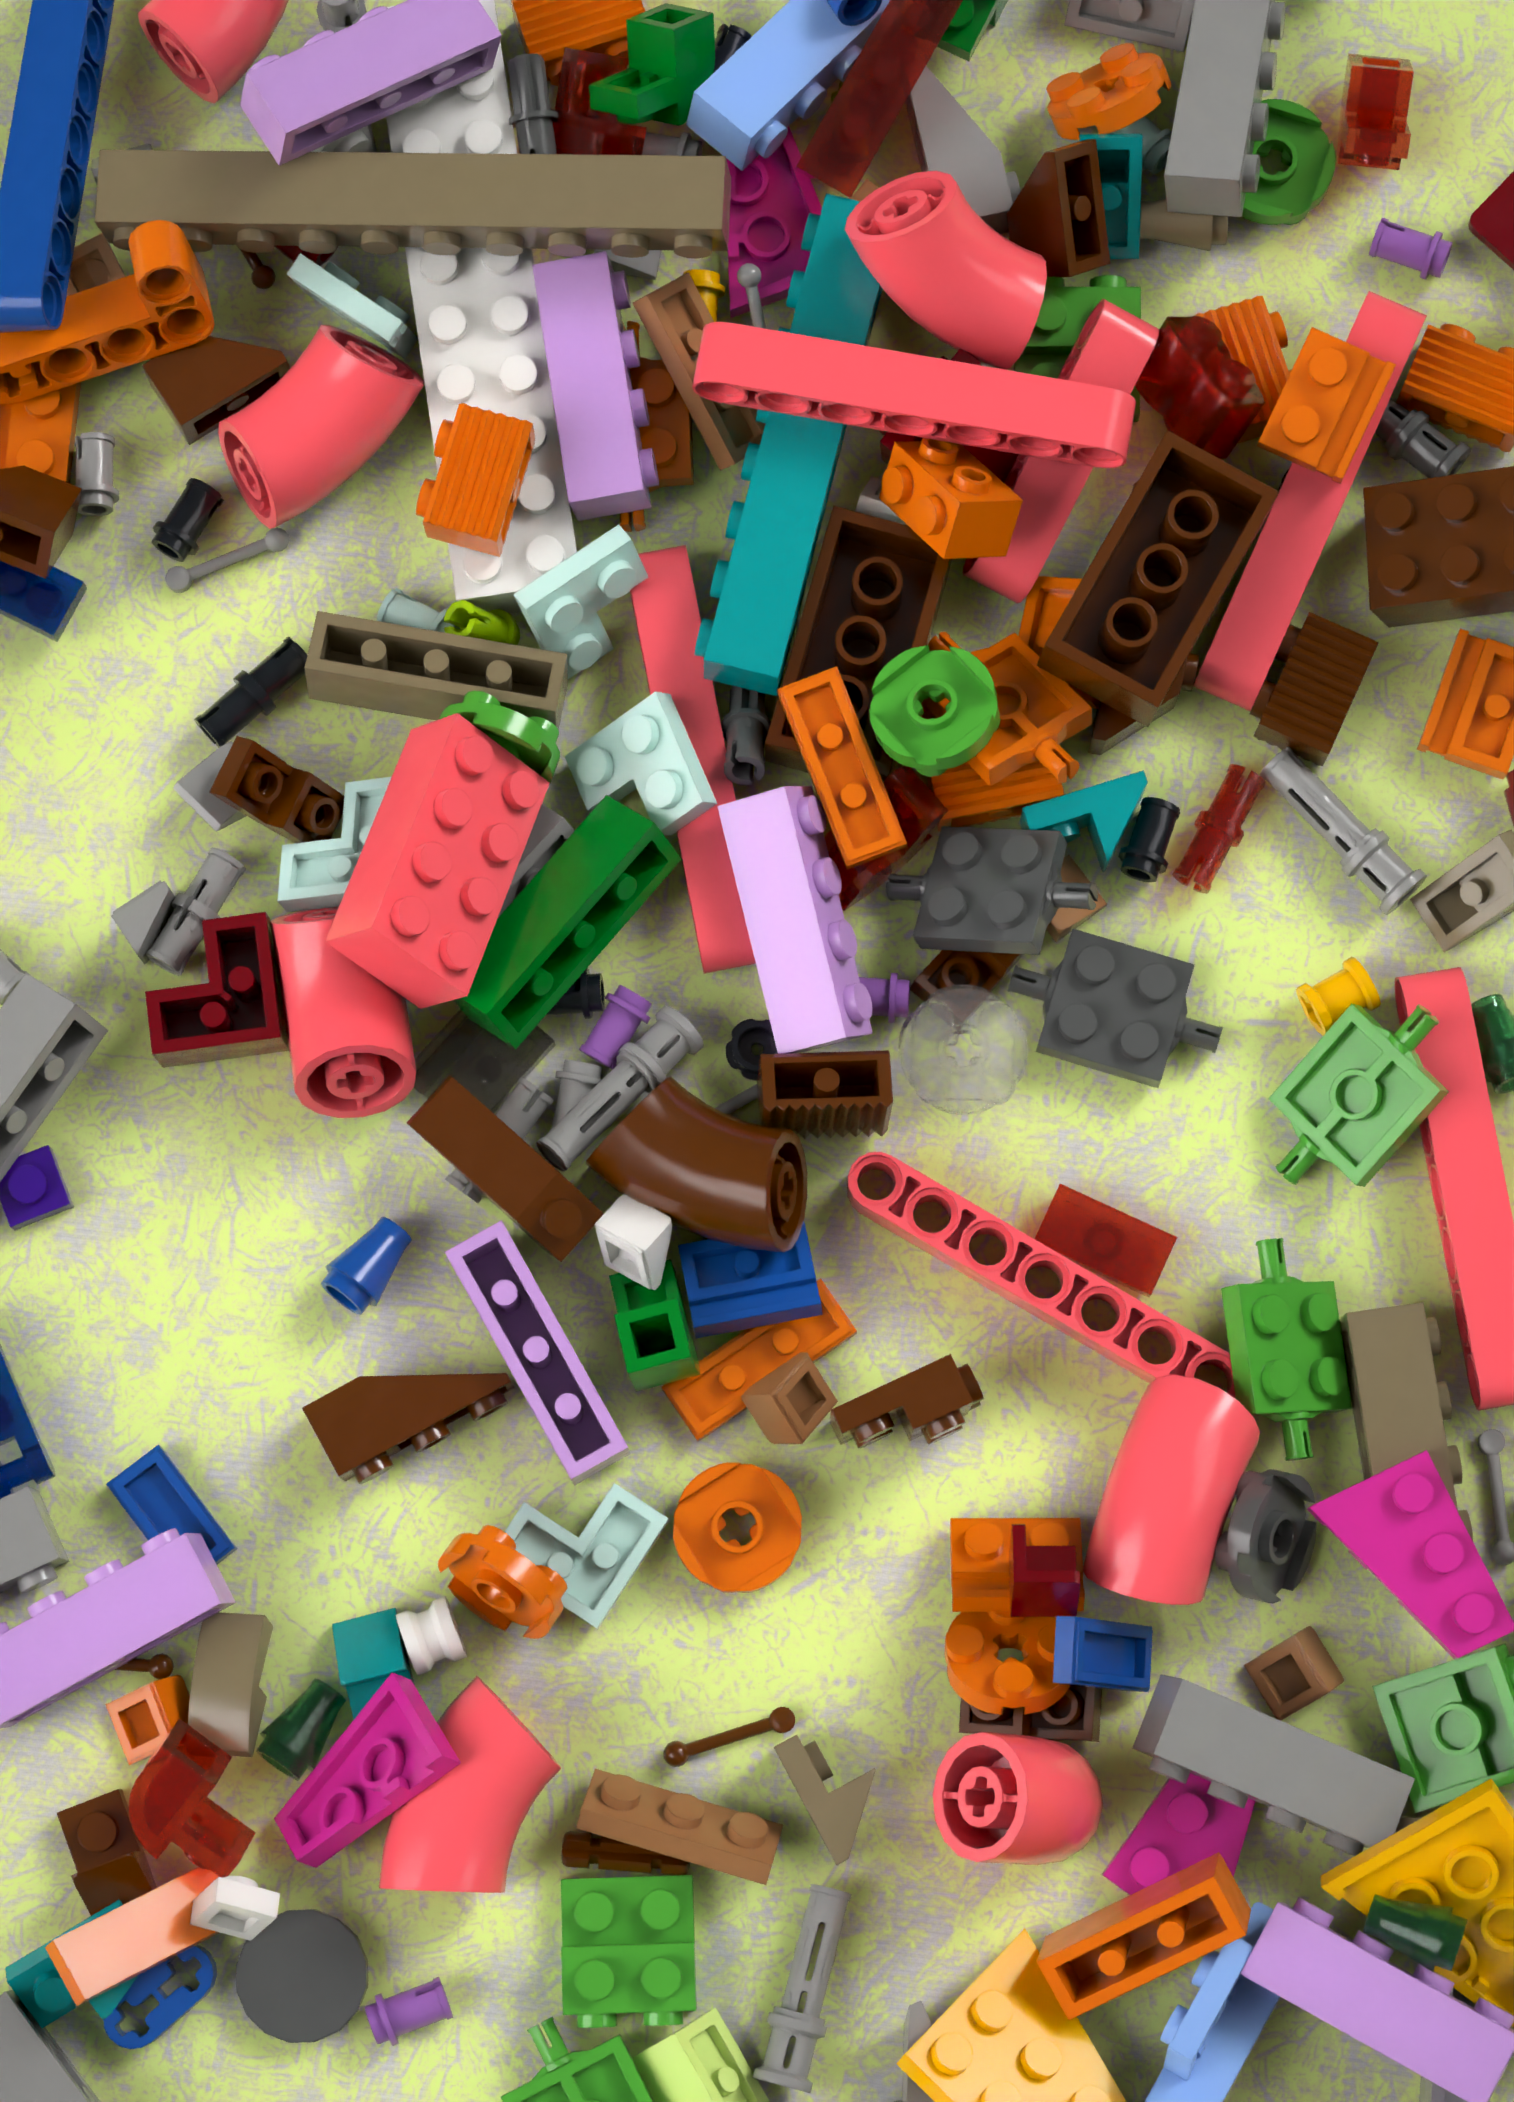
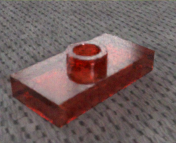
M1059 1184L1035 1237V1240L1081 1267L1148 1298L1152 1295L1177 1239L1176 1236L1062 1184Z

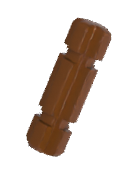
M569 1831L563 1837L561 1859L563 1865L567 1867L589 1869L590 1864H598V1869L643 1873H651L652 1868L661 1869V1874L671 1875L687 1874L690 1868V1862L603 1836L601 1838H592V1833Z

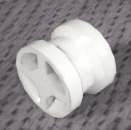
M446 1596L433 1600L429 1609L416 1614L407 1610L396 1614L406 1650L418 1676L431 1671L435 1662L445 1658L455 1662L467 1658L461 1633Z

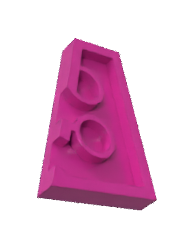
M789 126L787 127L788 132L785 139L771 156L763 158L759 154L743 171L726 158L731 175L728 242L730 319L750 312L746 289L737 279V272L742 265L752 263L761 271V280L757 286L762 307L787 298L794 270L806 271L810 252L801 250L803 234L809 213L820 215L822 207Z
M1427 1450L1306 1508L1349 1549L1348 1552L1365 1569H1368L1398 1599L1397 1602L1453 1659H1458L1514 1631V1622Z
M393 1672L389 1675L274 1818L298 1862L317 1868L461 1763L410 1679Z
M1190 1773L1186 1784L1168 1778L1101 1875L1128 1895H1131L1220 1852L1234 1877L1256 1801L1248 1798L1243 1809L1207 1794L1211 1782Z

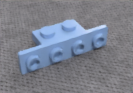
M1261 1902L1254 1903L1251 1907L1246 1936L1223 1946L1220 1953L1214 1950L1204 1955L1191 1982L1200 1990L1189 2009L1179 2004L1176 2006L1162 2032L1160 2041L1169 2045L1164 2067L1145 2102H1224L1280 1999V1996L1240 1974L1274 1909Z

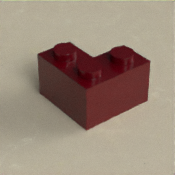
M266 912L202 920L209 983L145 992L152 1055L163 1068L289 1051L270 924L271 920Z

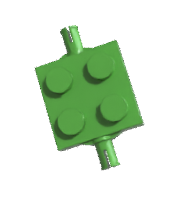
M1351 1004L1268 1098L1290 1120L1297 1137L1300 1139L1286 1157L1275 1166L1279 1173L1284 1174L1283 1177L1296 1185L1315 1161L1321 1158L1335 1164L1356 1186L1365 1187L1449 1093L1423 1067L1419 1055L1415 1052V1048L1440 1023L1435 1016L1431 1015L1432 1013L1418 1004L1413 1013L1398 1030L1393 1032L1383 1028L1361 1006Z
M1273 1238L1256 1242L1262 1279L1252 1284H1236L1221 1288L1236 1399L1253 1417L1263 1416L1274 1422H1281L1286 1453L1285 1461H1293L1314 1457L1311 1450L1307 1419L1314 1418L1320 1413H1333L1352 1409L1334 1281L1303 1282L1295 1277L1287 1276L1283 1247L1284 1239Z
M553 2017L541 2022L552 2047L549 2046L539 2024L527 2030L546 2066L542 2067L531 2081L501 2096L503 2102H654L621 2034L590 2050L572 2051L569 2053L553 2021Z

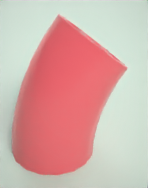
M151 0L138 12V17L148 41L170 70L192 92L203 100L215 104L244 76L263 51L281 20L289 0Z
M940 171L917 172L895 179L874 190L855 206L847 217L845 232L862 262L886 294L913 321L940 341L956 350L962 349L969 352L981 362L999 369H1010L1019 359L1029 342L1043 302L1047 270L1046 261L1042 255L1015 244L986 224L968 204L957 182L948 173Z
M320 325L307 348L276 384L251 404L219 422L218 435L228 469L239 492L258 520L269 529L275 528L311 508L355 474L386 442L405 417L424 386L422 377L402 360L370 341L331 325Z
M339 906L303 910L277 917L270 921L284 1008L294 1091L302 1105L318 1114L326 1116L357 1118L384 1112L402 1102L414 1088L416 1079V1066L406 999L325 942Z
M1161 1376L1148 1384L1123 1438L1100 1502L1082 1570L1088 1579L1101 1587L1121 1595L1144 1601L1171 1605H1190L1203 1600L1215 1559L1217 1541L1222 1535L1236 1495L1238 1482L1246 1471L1257 1447L1260 1435L1254 1417L1237 1399L1214 1385L1186 1376Z
M476 1676L452 1701L437 1721L461 1763L392 1813L383 1847L379 1888L505 1893L509 1860L520 1826L535 1799L546 1784L561 1769L557 1761L528 1728Z
M979 1732L964 1736L948 1749L937 1770L933 1790L935 1821L944 1842L958 1856L981 1863L1041 1865L1062 1862L1086 1846L1098 1829L1103 1809L1100 1780L1088 1760L1067 1744L1033 1736Z

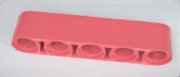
M1102 299L1085 322L1057 379L1114 388L1131 394L1154 349L1159 336V329L1113 303ZM1019 454L1004 482L1023 500L1006 557L966 558L962 571L963 575L1017 604L1022 602L1037 580L1093 467Z

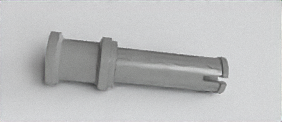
M1289 746L1279 752L1261 771L1260 776L1264 780L1266 779L1342 857L1340 864L1343 866L1342 871L1348 877L1356 875L1381 901L1379 908L1385 915L1398 908L1427 878V875L1421 869L1413 871L1388 845L1390 838L1383 830L1379 832L1375 828L1370 831L1311 772Z
M663 1006L655 1015L657 1022L635 1044L627 1042L618 1051L619 1055L616 1057L618 1065L585 1095L544 1137H541L536 1142L539 1151L554 1167L561 1171H566L571 1166V1163L607 1130L644 1091L652 1092L666 1079V1074L687 1053L695 1055L704 1046L699 1032L685 1016L669 1006Z
M811 1884L810 1887L811 1893L795 1947L781 2007L774 2006L773 2012H769L767 2022L772 2026L763 2065L755 2068L753 2074L755 2079L811 2093L813 2085L807 2078L817 2039L825 2037L827 2027L824 2026L825 2020L819 2017L831 1969L835 1961L847 1904L851 1899V1894L817 1884ZM823 1924L825 1928L812 1979L806 1981L819 1925ZM806 1992L807 1999L803 2013L797 2012L801 1995ZM796 2037L790 2065L785 2069L784 2062L790 2039Z

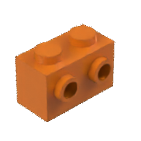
M922 438V441L894 442L888 467L882 477V488L879 499L943 559L1006 557L1023 502L1015 492L963 445Z

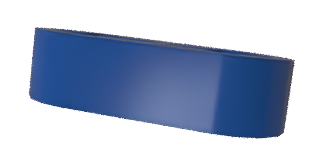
M195 1945L139 1974L111 2015L103 2020L104 2029L109 2038L118 2046L127 2049L142 2048L156 2041L206 1997L214 1987L217 1968L211 1953L201 1945ZM178 1956L184 1962L194 1958L199 1960L202 1967L195 1974L200 1983L198 1988L193 1990L190 1986L184 1985L167 1996L161 1987L174 1977L176 1973L174 1966L171 1964L174 1958ZM153 1995L160 2004L144 2019L146 2025L150 2028L145 2035L137 2029L128 2033L123 2032L119 2024L126 2017L121 2009L124 2002L127 2001L135 2007L143 2004Z

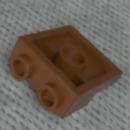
M951 1354L831 1409L829 1422L840 1445L854 1439L858 1449L870 1445L892 1434V1428L895 1427L893 1420L897 1418L900 1419L909 1441L924 1435L929 1445L963 1429L962 1425L966 1423L963 1416L968 1414L970 1410L981 1406L980 1401L984 1397L969 1365L965 1364L957 1368Z

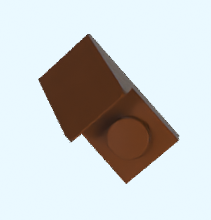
M122 1789L114 1790L57 1812L77 1873L71 1875L91 1916L117 1900H120L124 1905L157 1888Z

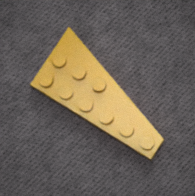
M1492 1778L1320 1876L1321 1888L1338 1901L1343 1898L1366 1915L1368 1923L1387 1938L1392 1935L1423 1959L1425 1967L1454 1982L1453 1988L1474 2004L1481 1997L1514 2015V1810Z
M1025 1928L896 2064L934 2102H1127L1079 2019L1075 2017L1068 2020L1037 1964L1039 1951Z

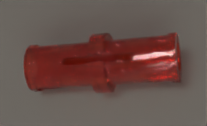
M1237 764L1229 765L1227 774L1208 811H1200L1194 825L1198 830L1180 864L1172 873L1177 881L1188 886L1197 867L1201 865L1193 881L1195 882L1193 890L1197 892L1209 893L1212 887L1211 884L1230 847L1239 846L1244 836L1241 826L1260 791L1266 785L1265 780L1251 770L1241 791L1237 793L1245 778L1243 776L1245 767Z

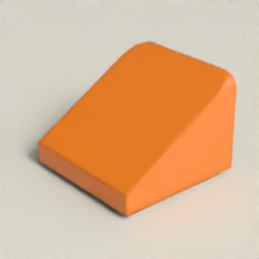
M180 1675L153 1681L105 1704L129 1765L187 1742L190 1695Z

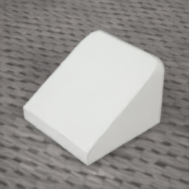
M624 1194L595 1223L604 1264L644 1287L656 1290L662 1281L672 1234V1220L668 1215L653 1207L639 1203Z

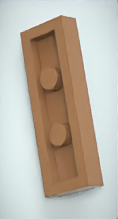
M688 272L633 302V305L721 471L745 458L749 442L760 445L765 423L756 422L758 409L710 401L700 397L693 391L692 384L703 328L706 324L714 322Z
M595 1769L580 1810L576 1828L766 1885L783 1824L763 1819L753 1813L739 1812L699 1800L690 1794L676 1793L642 1783L626 1775H615Z

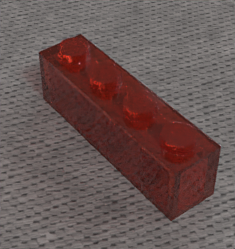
M963 0L889 1L795 168L796 171L840 197L848 199L852 197Z

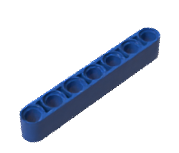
M32 0L0 187V333L55 330L61 325L114 0Z

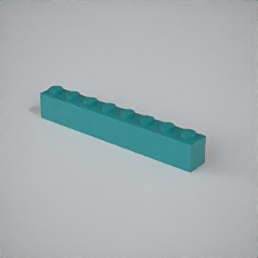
M826 193L821 214L809 213L801 244V250L810 252L805 272L794 270L786 301V307L795 309L790 329L779 327L778 331L868 346L883 288L864 265L845 232L847 217L860 201ZM758 409L756 422L765 423L761 443L759 445L749 442L746 450L741 479L750 481L745 503L734 501L731 507L725 538L733 539L735 542L730 561L718 559L711 584L710 596L719 598V603L714 620L702 619L694 655L704 657V679L778 696L777 689L780 688L847 425Z

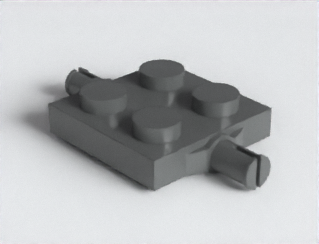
M950 826L941 827L932 864L924 876L897 875L892 873L888 876L890 882L886 883V893L890 901L911 900L921 902L913 933V938L921 949L1040 955L1046 928L1059 908L1094 910L1096 907L1094 901L1098 900V890L1094 882H1062L1061 868L1067 842L1060 831Z
M1072 929L1064 958L1053 971L1051 977L1015 965L1007 990L1008 992L1012 991L1044 1001V1025L1036 1052L1155 1088L1159 1087L1167 1059L1177 1047L1178 1042L1215 1053L1223 1029L1221 1026H1214L1186 1017V993L1194 964L1077 929Z

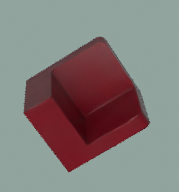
M1012 1524L1009 1548L1010 1617L1077 1616L1081 1584L1080 1572L1076 1568V1546H1026L1025 1524Z

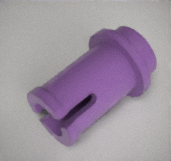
M1382 217L1373 238L1369 256H1377L1421 271L1420 278L1425 280L1429 275L1440 278L1453 242L1442 239L1443 233L1436 231L1435 235L1431 236L1390 222L1389 219Z
M891 973L890 979L859 977L860 983L867 988L871 997L872 1016H888V1023H895L896 1017L908 1018L910 980L898 979V973Z
M622 985L618 986L614 995L607 993L605 999L609 1001V1004L585 1044H582L579 1049L584 1054L612 1070L617 1066L616 1057L619 1055L618 1051L627 1042H630L641 1021L648 1024L651 1019L646 1014L652 1004Z
M439 1977L386 1999L383 1998L381 1993L375 1995L376 2002L364 2007L377 2044L390 2040L392 2046L399 2044L397 2038L399 2036L438 2021L453 2018Z

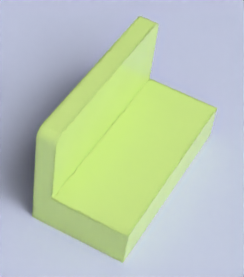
M716 2007L632 2057L654 2102H770L758 2080L753 2078V2071Z

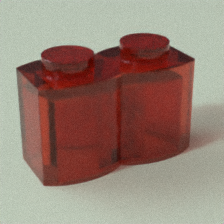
M1201 316L1166 318L1159 329V336L1154 349L1135 384L1136 389L1144 400L1163 416L1168 431L1219 459H1227L1265 404L1263 395L1255 383L1256 379L1253 372L1241 362L1231 359L1230 352L1222 340V333L1213 322Z

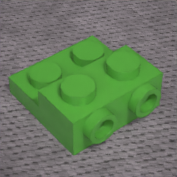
M1117 275L1094 277L1089 281L1090 287H1065V280L1062 277H1047L1044 298L1037 322L1029 342L1019 359L1014 363V371L1058 378L1085 322L1099 301L1105 299L1141 319V287H1127V280ZM1140 377L1130 394L1136 400L1133 422H1138L1140 417Z
M1506 1643L1372 1686L1401 1772L1415 1778L1409 1794L1415 1813L1449 1803L1491 1778L1497 1787L1514 1783V1655H1509Z
M693 1875L561 1879L563 2015H577V2028L617 2026V2013L642 2012L645 2026L683 2024V2011H696Z

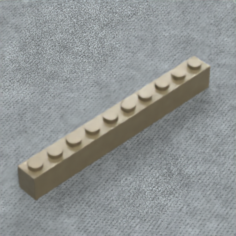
M100 150L95 223L109 243H113L115 247L130 251L128 244L130 234L136 227L148 221L165 220L177 224L182 229L193 252L210 251L213 245H236L239 249L247 252L267 253L274 250V245L299 246L301 250L306 252L327 254L334 252L336 246H361V249L366 252L381 255L396 253L399 247H423L426 252L436 255L458 254L461 248H485L487 252L499 256H516L523 253V249H548L554 255L577 257L584 255L586 249L611 250L613 254L621 257L638 258L648 255L649 250H674V253L678 256L697 259L710 256L712 251H728L731 175L726 156L309 152L279 166L270 151Z

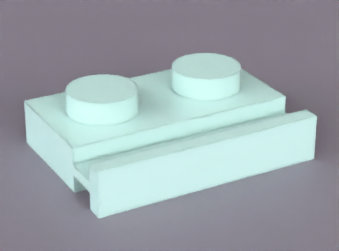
M300 253L287 272V275L293 279L304 293L403 359H406L418 341L417 336L405 325L410 318L409 314L381 295L373 302L355 290L360 282L335 264L328 262L323 269Z

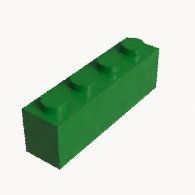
M606 795L498 917L468 996L453 1001L470 1020L514 1049H517L678 865L682 858L654 822Z

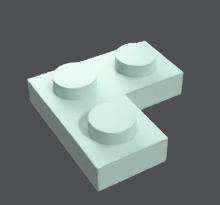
M618 524L513 595L540 649L567 654L569 679L581 670L591 667L599 658L614 649L597 611L615 599L626 595L633 587L647 579L648 574L632 539Z
M655 691L565 756L587 811H593L606 795L616 801H620L637 789L650 820L657 825L663 835H673L717 804L671 694Z
M391 777L345 782L341 838L282 845L277 901L286 912L338 907L340 905Z
M614 1483L579 1537L525 1502L510 1522L505 1533L514 1540L516 1551L524 1555L535 1565L551 1568L565 1580L568 1588L561 1597L563 1607L596 1629H599L669 1522V1518Z

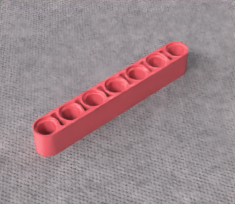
M1371 291L1368 292L1346 342L1369 352V355L1384 362L1389 361L1396 364L1395 369L1341 484L1320 472H1313L1292 462L1193 687L1251 711L1427 315Z
M711 322L704 326L692 389L697 395L719 403L1097 468H1117L1126 463L1136 407V400L1133 396L1114 388L729 322Z
M686 545L639 553L638 555L648 574V578L630 590L649 693L651 695L656 691L671 694L717 801L715 806L676 832L703 972L705 974L756 964L717 807L736 801L733 783L724 774L726 747L713 681L704 679V657L694 655L701 619Z
M1461 967L1396 977L1394 990L1400 1026L1413 1013L1418 1004L1432 1013L1431 1015L1435 1016L1440 1022L1415 1048V1052L1419 1055L1423 1067L1449 1093L1419 1127L1471 1396L1476 1409L1479 1411L1514 1405V1222L1466 979Z
M869 1152L860 1156L852 1164L847 1179V1197L852 1207L863 1216L1148 1383H1151L1157 1377L1169 1375L1194 1378L1198 1367L1213 1365L1219 1367L1227 1378L1228 1387L1226 1393L1236 1398L1230 1353L892 1155L883 1152ZM870 1170L883 1171L891 1177L894 1183V1190L888 1197L882 1200L869 1199L859 1190V1178ZM925 1202H935L946 1209L949 1215V1224L939 1232L929 1233L916 1225L913 1219V1212L919 1205ZM985 1234L995 1236L1004 1247L1005 1257L995 1265L985 1266L979 1264L972 1258L969 1252V1243L975 1237ZM1036 1267L1051 1269L1060 1280V1291L1051 1298L1042 1299L1034 1296L1029 1292L1025 1284V1275L1029 1270ZM1100 1299L1110 1304L1116 1314L1114 1327L1107 1331L1099 1332L1090 1329L1084 1323L1081 1314L1082 1306L1086 1302ZM1147 1332H1157L1165 1336L1171 1345L1172 1354L1170 1360L1164 1364L1157 1365L1145 1361L1138 1351L1139 1337Z

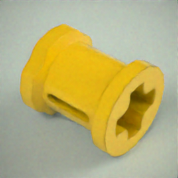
M1350 957L1342 963V970L1316 985L1310 986L1304 983L1296 989L1297 997L1306 1016L1316 1031L1322 1036L1351 1004L1359 1005L1363 1009L1366 1008L1370 1011L1375 1010L1381 1005L1380 997L1373 981L1361 963L1354 957Z

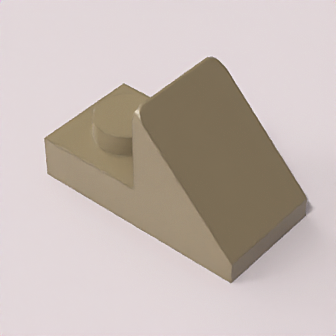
M1512 829L1497 835L1410 899L1443 952L1452 949L1514 911V833Z
M795 1735L776 1745L774 1749L835 1864L838 1865L849 1859L876 1769L874 1768L828 1793L822 1781L832 1777L833 1773L817 1743L814 1740L803 1746L798 1735Z

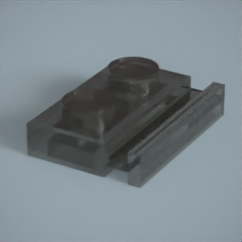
M460 1009L415 1058L416 1079L414 1088L428 1100L449 1076H452L491 1112L495 1113L518 1084L519 1078L522 1076L526 1079L556 1045L555 1040L539 1026H536L519 1047L514 1049L470 1020Z

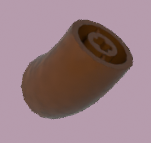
M671 1076L650 1092L614 1128L586 1160V1165L621 1194L628 1195L637 1202L653 1207L668 1215L673 1225L708 1239L748 1249L786 1252L793 1248L799 1238L807 1203V1166L799 1136L791 1129L762 1126L727 1115L688 1092Z

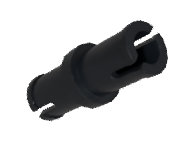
M286 637L283 643L249 673L244 670L238 673L233 678L236 685L202 715H198L194 721L218 748L226 744L260 713L267 716L276 708L274 701L305 674L307 654L292 638Z

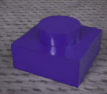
M49 1145L18 1156L0 1182V1201L9 1226L14 1231L74 1207L53 1149Z

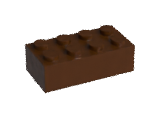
M1167 430L1045 643L1037 666L1149 727L1267 518L1279 491Z
M1514 466L1363 488L1370 610L1386 626L1390 628L1514 611Z
M833 505L781 687L837 666L887 792L896 761L882 749L870 722L869 709L871 710L870 705L874 696L872 688L879 672L894 657L911 648L928 645L953 559H943L908 525ZM778 696L765 741V761L808 773Z

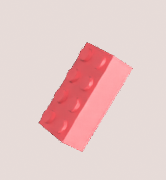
M458 713L411 729L325 942L420 1009L468 996L550 782Z

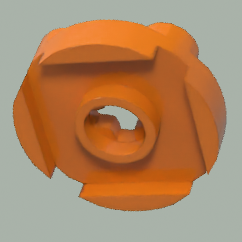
M1123 43L1105 51L1100 56L1101 63L1081 73L1071 72L1052 80L1046 88L1051 99L1047 110L1058 135L1068 140H1079L1080 132L1078 128H1087L1094 125L1099 134L1112 133L1138 121L1153 111L1161 103L1157 91L1161 87L1170 91L1172 86L1161 57L1153 53H1137L1134 44Z
M726 1462L701 1472L684 1489L674 1513L673 1539L682 1563L697 1580L723 1593H750L771 1585L789 1569L801 1544L802 1515L792 1490L778 1475L753 1464ZM734 1510L739 1517L746 1516L749 1513L754 1517L756 1524L749 1529L752 1540L746 1545L741 1546L736 1539L725 1542L720 1537L719 1532L726 1527L723 1516L728 1511Z
M485 1525L478 1534L462 1533L455 1536L438 1561L440 1573L449 1567V1570L454 1575L447 1586L453 1595L478 1617L501 1630L506 1631L513 1621L519 1625L529 1627L523 1635L525 1638L539 1639L546 1636L563 1611L561 1597L568 1588L565 1580L551 1568L535 1565L524 1555L516 1551L514 1540L497 1527Z
M961 1612L951 1623L945 1638L944 1657L947 1663V1676L954 1691L971 1706L987 1713L1002 1715L1003 1707H1024L1025 1715L1040 1712L1055 1704L1070 1687L1068 1684L1053 1683L1056 1617H1010V1612ZM1014 1648L1022 1652L1024 1659L1019 1661L1016 1658L1009 1657L1001 1661L997 1658L999 1650Z

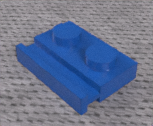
M803 1222L799 1238L793 1248L786 1252L748 1249L711 1239L678 1245L695 1339L823 1315L805 1222Z

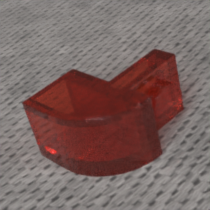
M565 47L555 108H551V110L557 111L559 118L557 122L553 123L557 154L642 155L647 127L621 123L617 121L615 114L590 109L589 85L627 69L628 58Z
M1348 53L1338 133V164L1399 170L1401 158H1408L1411 133L1407 124V115L1414 74L1410 60Z
M904 765L899 767L883 782L907 842V847L847 870L831 829L825 835L829 858L836 863L841 875L842 889L839 898L843 911L872 893L888 880L890 874L896 873L908 863L933 837L930 834L931 830L948 811L910 767Z
M180 1718L158 1744L132 1787L129 1798L131 1825L139 1842L155 1859L159 1858L172 1841L184 1851L186 1857L193 1864L202 1869L211 1870L219 1877H226L238 1865L256 1832L207 1797L216 1786L232 1757Z

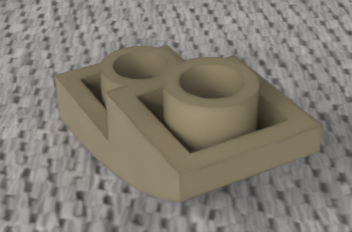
M218 1612L202 1621L189 1701L187 1748L191 1753L253 1757L267 1696L259 1687L273 1630V1625L265 1615Z

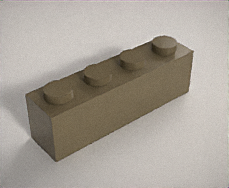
M317 611L305 664V675L309 699L439 720L441 712L451 704L462 703L467 692L482 691L494 696L501 706L517 711L527 717L544 718L552 722L559 730L568 686V662L566 653Z
M1424 1302L1346 1313L1339 1320L1364 1480L1427 1450L1473 1541L1468 1511L1458 1510L1454 1490L1455 1484L1462 1483V1465L1457 1446H1447L1443 1420L1451 1419L1452 1406L1446 1381H1436L1433 1356L1441 1355V1339L1436 1318H1426Z

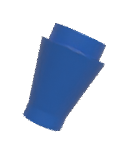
M381 1217L371 1230L326 1266L328 1274L321 1282L322 1287L342 1306L361 1315L369 1305L377 1306L404 1250L412 1241L411 1237L395 1222L386 1217Z

